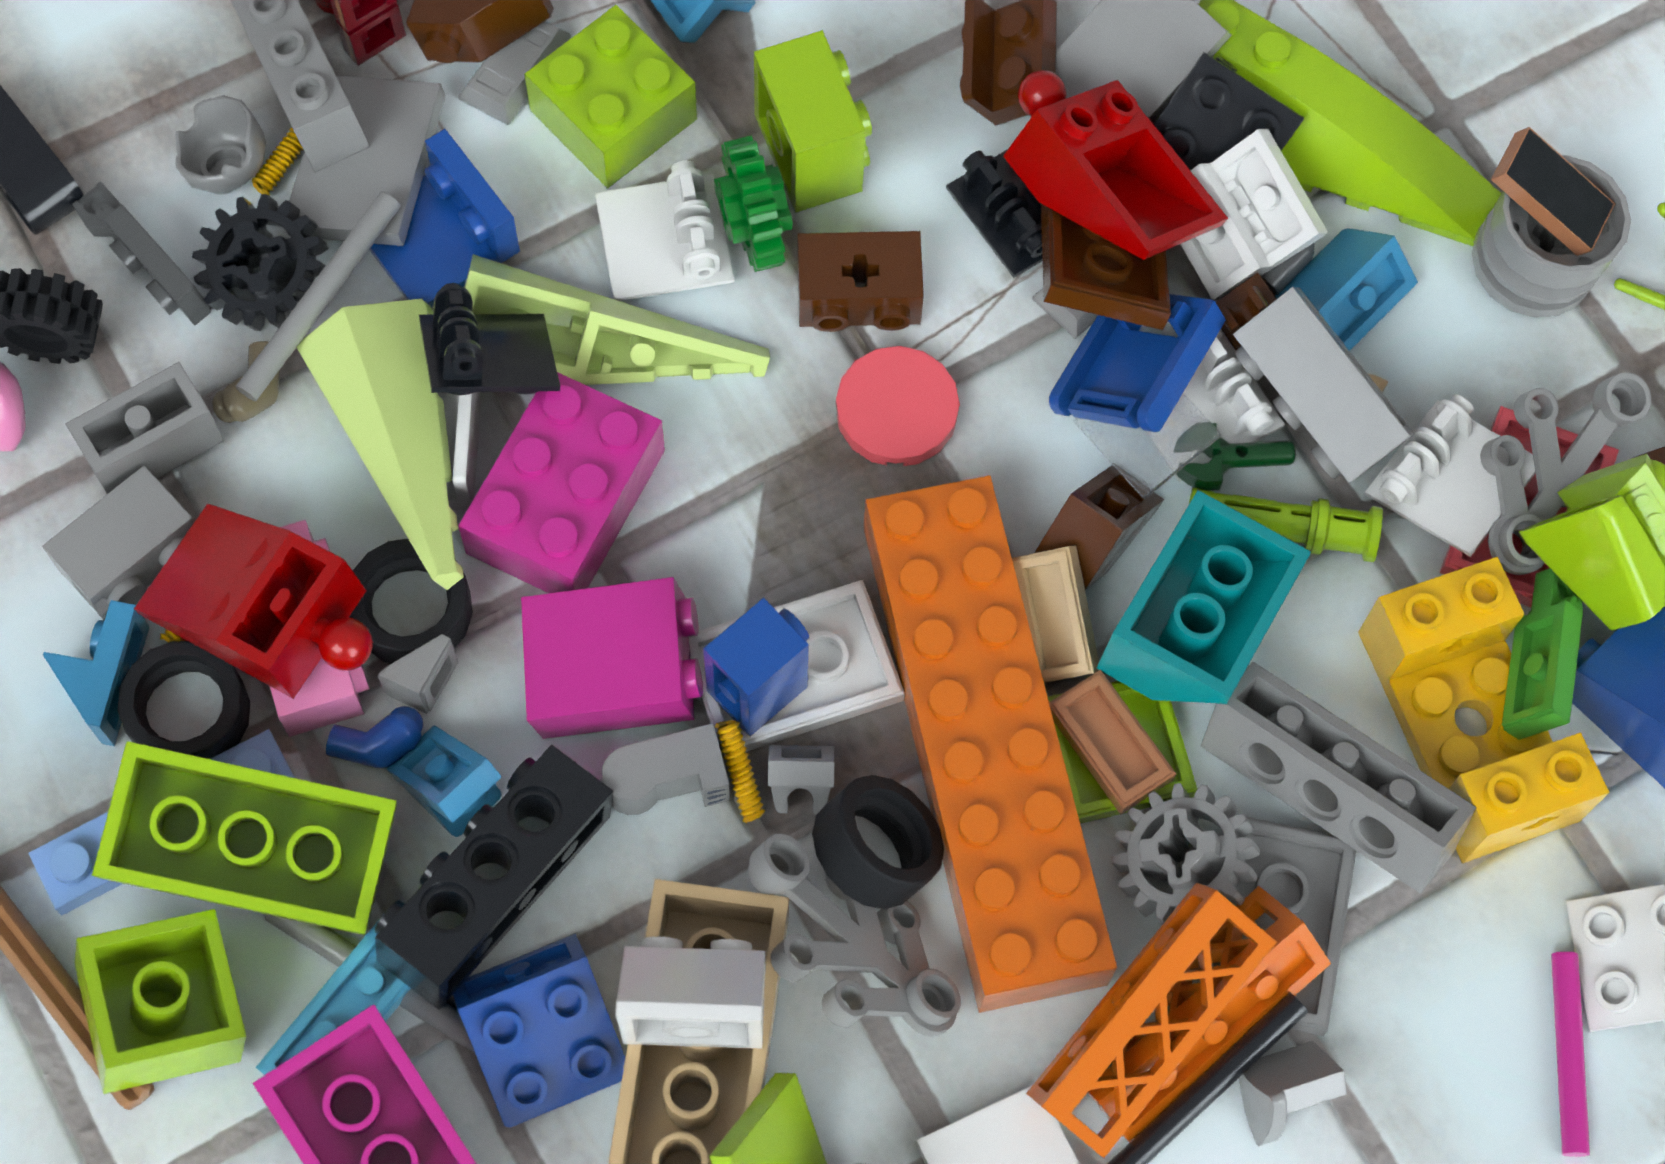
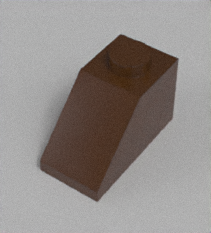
M414 0L406 24L427 61H437L440 63H481L551 18L554 7L550 0Z
M1113 464L1070 494L1034 553L1076 546L1086 590L1107 574L1159 509L1164 499Z

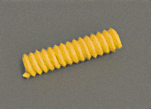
M293 128L286 132V136L282 138L283 141H280L279 146H276V150L272 151L273 155H269V159L265 161L266 164H263L262 168L259 169V173L252 178L253 186L260 194H268L270 196V191H274L273 187H277V182H280V178L284 177L283 173H287V169L291 168L290 164H294V159H297V155L301 154L300 150H303Z
M736 720L718 722L714 727L718 729L716 732L720 735L718 740L721 741L722 753L725 754L724 759L727 760L725 765L729 766L727 771L731 773L729 777L733 779L731 784L734 785L732 790L736 791L734 796L738 798L736 802L740 804L738 809L742 810L740 813L744 817L742 821L745 823L751 822L763 816L765 810L762 809L764 804L760 802L762 799L758 796L760 791L757 790L756 778L753 777L754 772L751 771L753 766L749 765L751 760L748 759L747 747L744 746L745 741L742 740L744 735L740 733L742 729L738 727L740 722Z

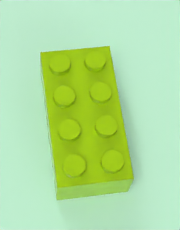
M126 741L92 876L112 882L366 935L395 818L397 800Z

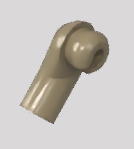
M258 341L249 345L248 369L267 345L268 341ZM279 371L257 401H252L236 389L235 386L242 377L228 384L225 389L218 391L213 397L212 406L215 415L221 421L227 423L235 421L244 422L272 406L279 394Z

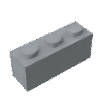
M1300 287L1290 288L1233 333L1234 337L1241 344V347L1234 352L1240 363L1256 381L1264 375L1280 394L1273 400L1275 407L1293 429L1296 430L1304 425L1318 443L1317 446L1311 449V452L1331 478L1335 479L1342 474L1348 483L1354 481L1415 434Z

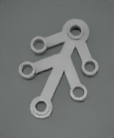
M1620 373L1602 381L1597 386L1592 401L1594 413L1562 459L1555 424L1559 411L1556 397L1547 389L1536 388L1520 395L1516 399L1514 415L1521 426L1529 429L1538 493L1529 506H1527L1520 471L1526 456L1522 443L1514 436L1503 435L1488 441L1482 447L1480 454L1484 469L1496 477L1501 517L1494 522L1490 529L1488 545L1492 558L1498 556L1504 571L1514 575H1524L1534 572L1544 565V562L1525 543L1519 531L1555 516L1561 507H1566L1557 492L1585 474L1617 427L1636 422L1646 416L1651 406V393L1642 378L1633 373ZM1612 394L1620 401V411L1617 410L1613 403ZM1532 399L1541 406V418H1537L1531 411L1530 402ZM1498 446L1503 447L1509 455L1507 466L1503 465L1497 457ZM1513 534L1517 535L1522 542V552L1520 554L1513 545Z
M774 834L753 851L748 868L749 879L753 886L763 894H785L837 941H813L797 933L788 935L771 952V963L777 974L787 981L796 982L801 980L811 970L871 972L889 987L862 988L860 984L850 979L839 981L822 998L823 1011L832 1023L839 1027H850L864 1015L902 1017L910 1027L927 1036L941 1035L954 1024L961 1006L959 991L946 974L929 968L918 931L920 928V916L910 902L906 901L902 905L881 909L876 912L875 907L864 906L845 895L825 874V880L830 891L838 898L846 900L850 914L849 917L806 879L810 871L809 857L802 845L794 838L785 834ZM885 940L897 945L901 963L888 952ZM791 953L797 958L798 962L792 957ZM842 999H844L847 1002L849 1007L846 1006Z

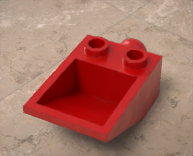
M1038 70L1030 73L1023 79L1018 90V100L1023 111L1031 116V118L1003 157L1039 203L1143 260L1216 229L1227 221L1228 217L1138 106L1135 98L1126 91L1118 80L1067 98L1064 82L1057 74L1051 71Z
M211 504L205 506L134 608L141 616L292 699L295 698L321 658L332 668L349 671L362 666L370 657L373 648L372 636L368 628L359 620L349 618L367 590L345 559L292 531Z

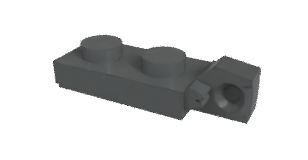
M101 181L96 184V187L72 204L94 237H112L115 240L109 247L132 274H135L143 267L153 278V281L145 286V288L169 315L179 308L195 326L211 313L210 309L212 308L204 302V297L195 285Z

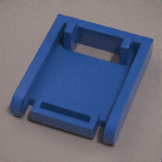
M1169 294L1171 315L1168 322H1170L1179 337L1139 331L1142 325L1098 315L1049 395L1050 408L1058 415H1072L1079 419L1133 429L1141 427L1144 431L1159 432L1225 323L1224 315L1214 300Z

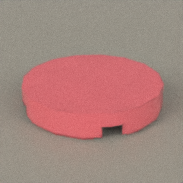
M903 346L875 349L855 360L842 376L836 396L839 430L850 447L870 462L886 466L887 462L894 464L903 463V466L916 465L938 454L953 436L960 406L956 383L944 365L924 351Z

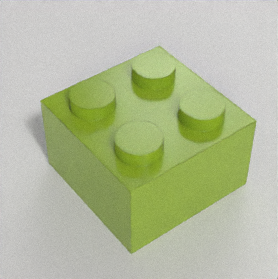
M614 5L524 73L530 111L607 189L697 120L695 81L617 5Z
M823 30L754 51V115L774 163L780 170L784 187L795 213L862 192L864 167L870 166L869 151L865 142L866 137L872 135V125L868 111L862 100L853 102L847 88L851 84V79L845 57L840 50L832 52Z
M215 909L76 938L75 969L103 1094L241 1062L246 1033Z

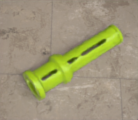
M1199 488L1191 489L1189 504L1197 490L1285 538L1304 544V548L1310 550L1312 554L1320 555L1324 549L1361 554L1363 561L1374 562L1376 559L1382 530V507L1371 506L1369 511L1333 507L1328 499L1318 498L1317 501L1311 500L1310 505L1235 494H1222L1214 491L1200 490Z

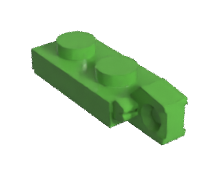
M1550 568L1536 573L1531 611L1522 617L1514 630L1502 726L1506 732L1518 740L1570 723L1583 605L1579 597Z

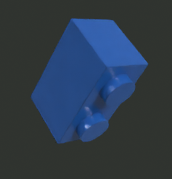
M764 597L703 648L707 692L733 720L740 722L739 726L749 737L808 687L809 644L806 641L809 639V634L793 613L785 608L777 612Z

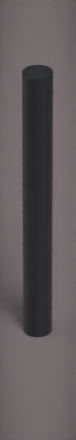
M1289 992L1107 1164H1148L1308 1013L1305 1006Z

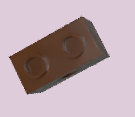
M921 231L798 233L799 327H813L823 332H836L848 326L874 325L881 330L895 331L904 329L909 325H921L924 299ZM855 283H864V287H856Z

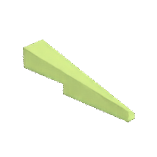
M474 254L472 256L465 283V288L472 296V312L474 314H544L557 372L584 385L654 382L656 377L691 375L693 380L711 379L713 374L752 373L754 377L765 376L770 360V352L767 348Z
M423 299L342 307L301 340L296 348L431 579L448 590L460 581L464 575L463 568L455 561L452 532L458 530L457 514L449 507L446 484L453 479L444 401L437 393H431L419 323L420 314H433V310Z

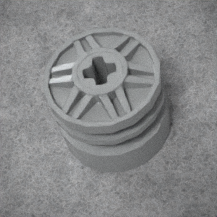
M1562 155L1615 203L1591 252L1576 256L1504 191L1478 229L1472 250L1476 276L1488 294L1510 311L1531 317L1559 316L1578 306L1627 242L1631 217L1626 197L1613 178L1591 162Z

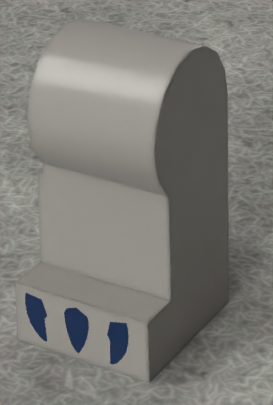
M713 723L622 746L614 750L605 759L602 767V782L613 790L612 807L626 815H640L650 810L658 800L701 791L705 807L730 801L729 781Z

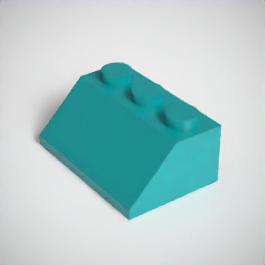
M1197 490L1112 633L1096 669L1101 670L1152 700L1227 704L1309 558L1311 551Z

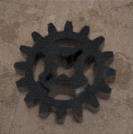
M261 194L257 208H255L250 201L242 196L237 198L236 214L231 216L220 208L215 211L217 220L221 224L216 231L210 228H201L199 233L204 239L209 241L207 250L193 251L192 258L206 265V270L193 277L194 282L205 289H211L205 296L204 302L215 310L223 308L221 317L237 325L244 318V323L247 327L254 331H261L266 317L270 324L279 328L286 319L285 312L294 309L313 283L314 277L318 276L326 266L316 260V256L324 253L329 248L324 240L318 236H311L318 228L316 222L307 215L299 217L300 209L291 202L285 200L278 208L276 200L268 194ZM266 225L282 227L286 229L291 237L286 239L280 235L273 238V234L267 231ZM267 253L269 257L262 259L261 255ZM260 267L261 271L256 273L254 269ZM238 287L241 290L249 288V292L255 295L256 301L240 299L231 288Z

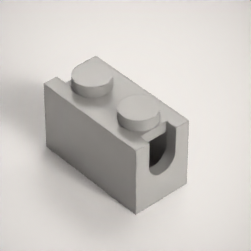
M180 362L173 364L65 423L107 494L142 466H145L157 479L224 442L210 410Z
M142 466L42 547L60 573L97 614L105 620L110 600L134 605L139 602L147 587L151 585L195 521L145 466Z

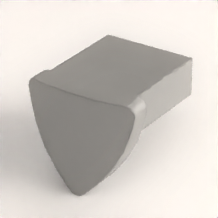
M1313 1041L1261 1057L1239 1077L1244 1110L1257 1146L1277 1141L1285 1128L1286 1114L1347 1094L1344 1070Z

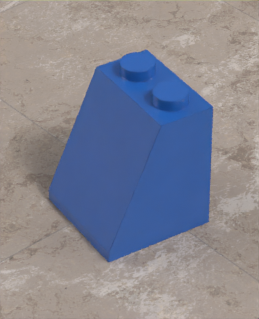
M1664 606L1654 617L1645 622L1614 630L1615 632L1602 645L1592 637L1578 650L1572 704L1665 789Z

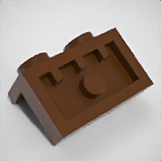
M965 0L964 25L961 32L963 40V70L960 78L962 100L995 126L1028 115L1023 111L1018 100L1020 84L1027 75L1038 70H1047L1056 74V1L1021 0L994 10L983 0Z

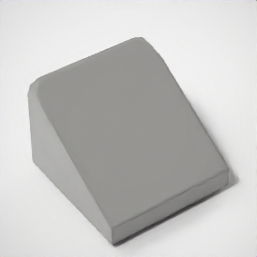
M441 634L381 670L378 678L384 692L388 696L423 713L431 712L458 664L451 638Z

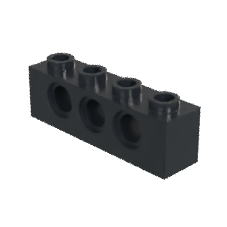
M552 744L537 761L529 757L518 766L507 783L509 791L494 808L489 804H485L474 814L464 830L466 838L450 855L445 851L439 853L424 870L420 878L422 886L407 903H404L402 900L394 902L384 912L375 927V933H377L375 936L377 962L438 1010L610 818L613 790ZM537 816L545 819L550 826L542 831L533 832L523 829L518 822L525 817ZM495 863L504 867L507 873L499 879L487 880L478 876L474 870L483 864ZM452 911L462 916L464 921L455 928L442 929L433 925L430 919L439 912Z

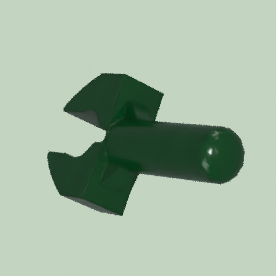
M1216 423L1195 425L1178 440L1174 451L1175 454L1199 451L1211 458L1205 464H1180L1176 474L1182 481L1193 488L1207 491L1220 490L1223 483V475L1231 468L1287 466L1293 464L1296 458V449L1292 441L1228 443L1218 436Z

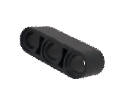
M0 85V192L30 231L37 235L73 212L75 208L72 204L82 198L84 194L66 167Z

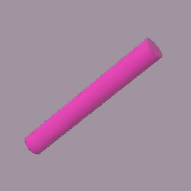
M1567 951L1555 952L1551 954L1562 1155L1567 1157H1585L1590 1155L1579 954Z

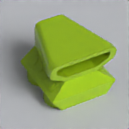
M1644 454L1581 476L1557 492L1567 507L1566 512L1519 531L1525 543L1610 630L1645 622L1654 617L1665 606V465L1650 459L1648 454Z

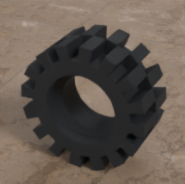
M21 268L11 269L10 274L2 270L0 271V348L8 347L7 353L14 356H19L21 353L28 354V360L37 362L40 361V357L47 358L50 363L61 364L62 358L69 363H77L79 358L86 360L94 351L103 307L102 300L97 299L98 294L95 291L84 290L85 284L77 280L71 283L65 282V276L54 273L52 278L44 276L43 270L32 269L31 274H26Z

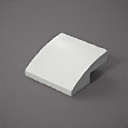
M1257 129L1212 163L1199 164L1190 170L1228 217L1222 226L1181 243L1183 250L1212 300L1224 297L1256 273L1263 275L1329 233L1268 129Z

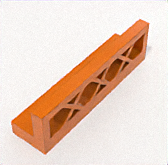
M1196 882L1026 1094L1102 1158H1105L1276 945L1277 941L1216 889ZM1228 920L1249 938L1252 943L1235 964L1212 967L1210 940L1225 921ZM1198 956L1199 968L1188 969ZM1224 976L1214 989L1213 977ZM1200 979L1202 1005L1191 1018L1168 1020L1167 993L1177 981ZM1155 1010L1156 1022L1144 1023ZM1181 1030L1170 1043L1169 1031ZM1157 1033L1158 1060L1147 1072L1125 1074L1123 1048L1134 1035ZM1112 1063V1076L1101 1077ZM1138 1084L1127 1097L1126 1086ZM1114 1087L1115 1113L1101 1131L1096 1134L1075 1117L1072 1111L1089 1090Z
M1260 886L1244 898L1245 901L1241 906L1236 905V907L1253 922L1264 913L1272 918L1275 922L1265 932L1277 941L1276 945L1122 1135L1128 1142L1144 1130L1289 992L1295 996L1331 964L1305 923ZM1226 920L1210 940L1211 962H1221L1220 966L1235 964L1252 941L1250 939L1242 940L1243 933ZM1198 956L1188 969L1199 968ZM1224 976L1213 977L1214 989ZM1193 980L1177 981L1166 995L1167 1006H1170L1168 1020L1191 1018L1202 1005L1200 983L1192 984ZM1181 1030L1169 1031L1170 1043ZM1157 1033L1134 1035L1123 1048L1125 1074L1147 1072L1158 1060ZM1112 1065L1101 1077L1112 1076ZM1138 1084L1126 1086L1127 1097ZM1114 1087L1089 1090L1087 1094L1096 1102L1106 1117L1110 1119L1115 1113Z

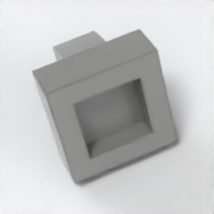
M769 745L768 786H771L774 807L778 813L787 814L788 796L792 791L799 788L806 789L812 794L813 814H818L827 805L830 789L834 787V746Z

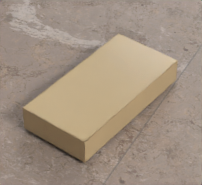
M1067 546L1012 558L1044 683L1098 672L1099 670L1096 667L1099 659L1077 547Z

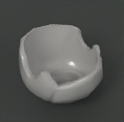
M225 95L202 100L194 106L195 121L187 131H177L175 134L176 168L192 188L219 195L227 194L242 187L261 168L266 150L265 136L254 115L242 100Z

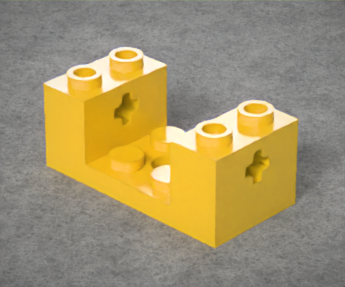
M1498 556L1378 597L1358 631L1420 771L1477 807L1456 847L1462 864L1578 823L1609 794L1608 788L1581 732L1554 742L1548 731L1518 740L1506 732L1502 726L1511 651L1505 640L1525 613ZM1460 708L1477 710L1486 721V734L1469 736L1463 733L1456 725L1455 711Z

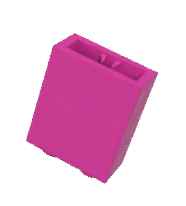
M674 577L521 597L527 721L542 739L695 720L693 698L703 696V680L698 659H690L689 637L698 636V614L694 598H686Z

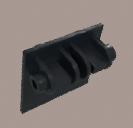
M1203 52L1154 123V126L1186 166L1192 170L1199 164L1212 163L1257 129H1268L1282 151L1304 120V117L1237 74V68L1227 60L1219 56L1214 59Z
M979 150L964 160L962 166L965 168L966 173L947 184L946 189L1012 277L1015 278L1043 261L1041 203L1037 201L1005 160L1003 155L1006 151L994 157L992 155L985 156Z
M448 283L435 295L433 314L419 315L431 393L469 395L474 392H514L526 395L538 391H560V382L544 314H474L472 312L473 301L470 292L459 284Z

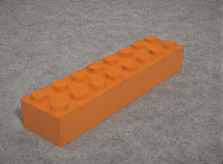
M991 476L866 499L863 529L899 679L905 692L904 701L931 814L938 824L942 836L944 869L978 1011L981 1013L1108 986L1117 969Z

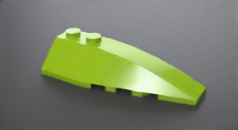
M1201 0L1198 3L1232 35L1216 52L1213 58L1216 59L1219 56L1227 60L1237 68V74L1304 117L1302 123L1281 151L1303 190L1312 192L1313 187L1346 197L1345 204L1365 211H1368L1370 206L1399 215L1401 223L1470 246L1474 245L1478 229L1494 208L1496 201L1502 193L1466 160L1393 101L1308 43L1234 0Z

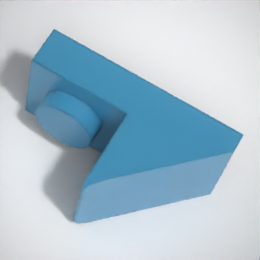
M110 600L105 620H98L91 634L89 651L93 661L44 652L43 656L95 736L102 744L115 747L122 723L117 710L119 688L130 666L141 657L150 626L145 618L134 610L136 605Z
M435 725L421 737L420 742L413 750L387 768L392 777L455 837H459L464 833L467 824L485 804L493 806L502 796L500 789L495 785L502 776L489 760Z

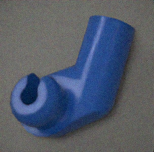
M401 706L395 708L390 715L386 716L367 732L335 724L328 736L326 755L374 768H387L413 750L420 742L421 731L424 726L423 718L414 708Z

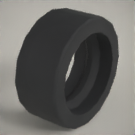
M408 538L388 541L371 550L353 569V572L367 591L349 618L359 620L368 628L373 641L371 653L389 664L394 663L441 634L451 638L455 649L466 636L473 614L470 589L466 575L463 572L464 577L446 590L448 601L446 611L435 626L421 634L409 636L390 634L379 626L373 616L372 600L375 591L381 584L400 572L414 570L427 572Z
M172 641L150 649L130 666L119 688L117 710L124 731L133 743L211 759L240 743L249 726L250 699L243 680L234 666L189 641ZM184 672H200L210 676L219 686L223 697L222 711L216 723L202 735L186 741H170L160 737L150 727L146 715L147 703L154 690L168 678Z
M868 775L852 780L816 815L812 831L815 853L826 875L845 895L864 906L888 909L902 905L930 882L941 869L944 846L940 828L929 808L910 789L890 778ZM855 816L863 817L877 825L891 839L899 854L901 868L893 867L878 858L865 844L857 829Z

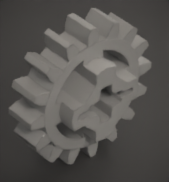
M1178 783L1173 786L1171 800L1164 802L1153 791L1148 794L1152 809L1146 814L1135 808H1131L1128 811L1136 826L1133 831L1121 830L1116 832L1115 838L1127 849V852L1112 857V864L1120 873L1127 874L1118 882V885L1128 898L1136 896L1133 905L1141 914L1147 917L1156 910V918L1163 925L1196 882L1216 889L1234 904L1240 906L1245 900L1236 887L1240 881L1256 882L1257 874L1251 866L1245 863V860L1259 856L1260 848L1253 839L1245 838L1254 828L1244 814L1236 815L1238 808L1231 798L1224 795L1215 802V795L1208 786L1202 784L1197 789L1194 797L1190 798L1182 784ZM1198 818L1214 823L1222 829L1224 835H1217L1214 830L1203 831L1198 823ZM1190 842V844L1194 847L1195 850L1187 852L1186 849L1190 848ZM1185 860V863L1182 864L1181 869L1176 862H1181ZM1148 877H1155L1158 882L1168 881V884L1173 888V895L1153 887Z

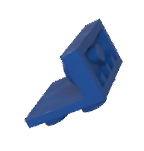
M446 129L425 140L430 166L424 169L426 175L423 176L404 246L373 244L369 249L407 300L423 299L430 307L434 306L435 295L444 285L456 283L465 287L473 254L503 263L520 252L513 215Z
M576 934L472 975L453 994L457 1009L505 1127H514L622 1082L625 1055L588 959Z

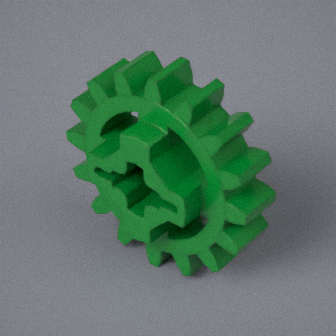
M752 135L725 141L721 145L723 153L721 159L726 176L715 178L714 188L728 241H732L733 244L742 242L743 249L747 252L749 264L753 266L754 272L781 266L785 263L783 254L785 246L781 233L793 229V223L778 166L773 167V164L765 166L763 155H760L756 140L753 141Z

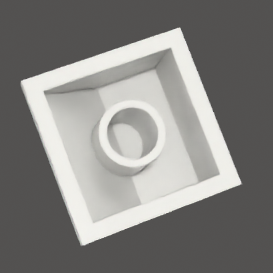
M669 937L644 938L641 940V947L624 946L616 1002V1018L623 1044L762 1049L766 968L765 951H752V944L750 942L736 939L712 941L710 949L682 948L683 942L681 940Z

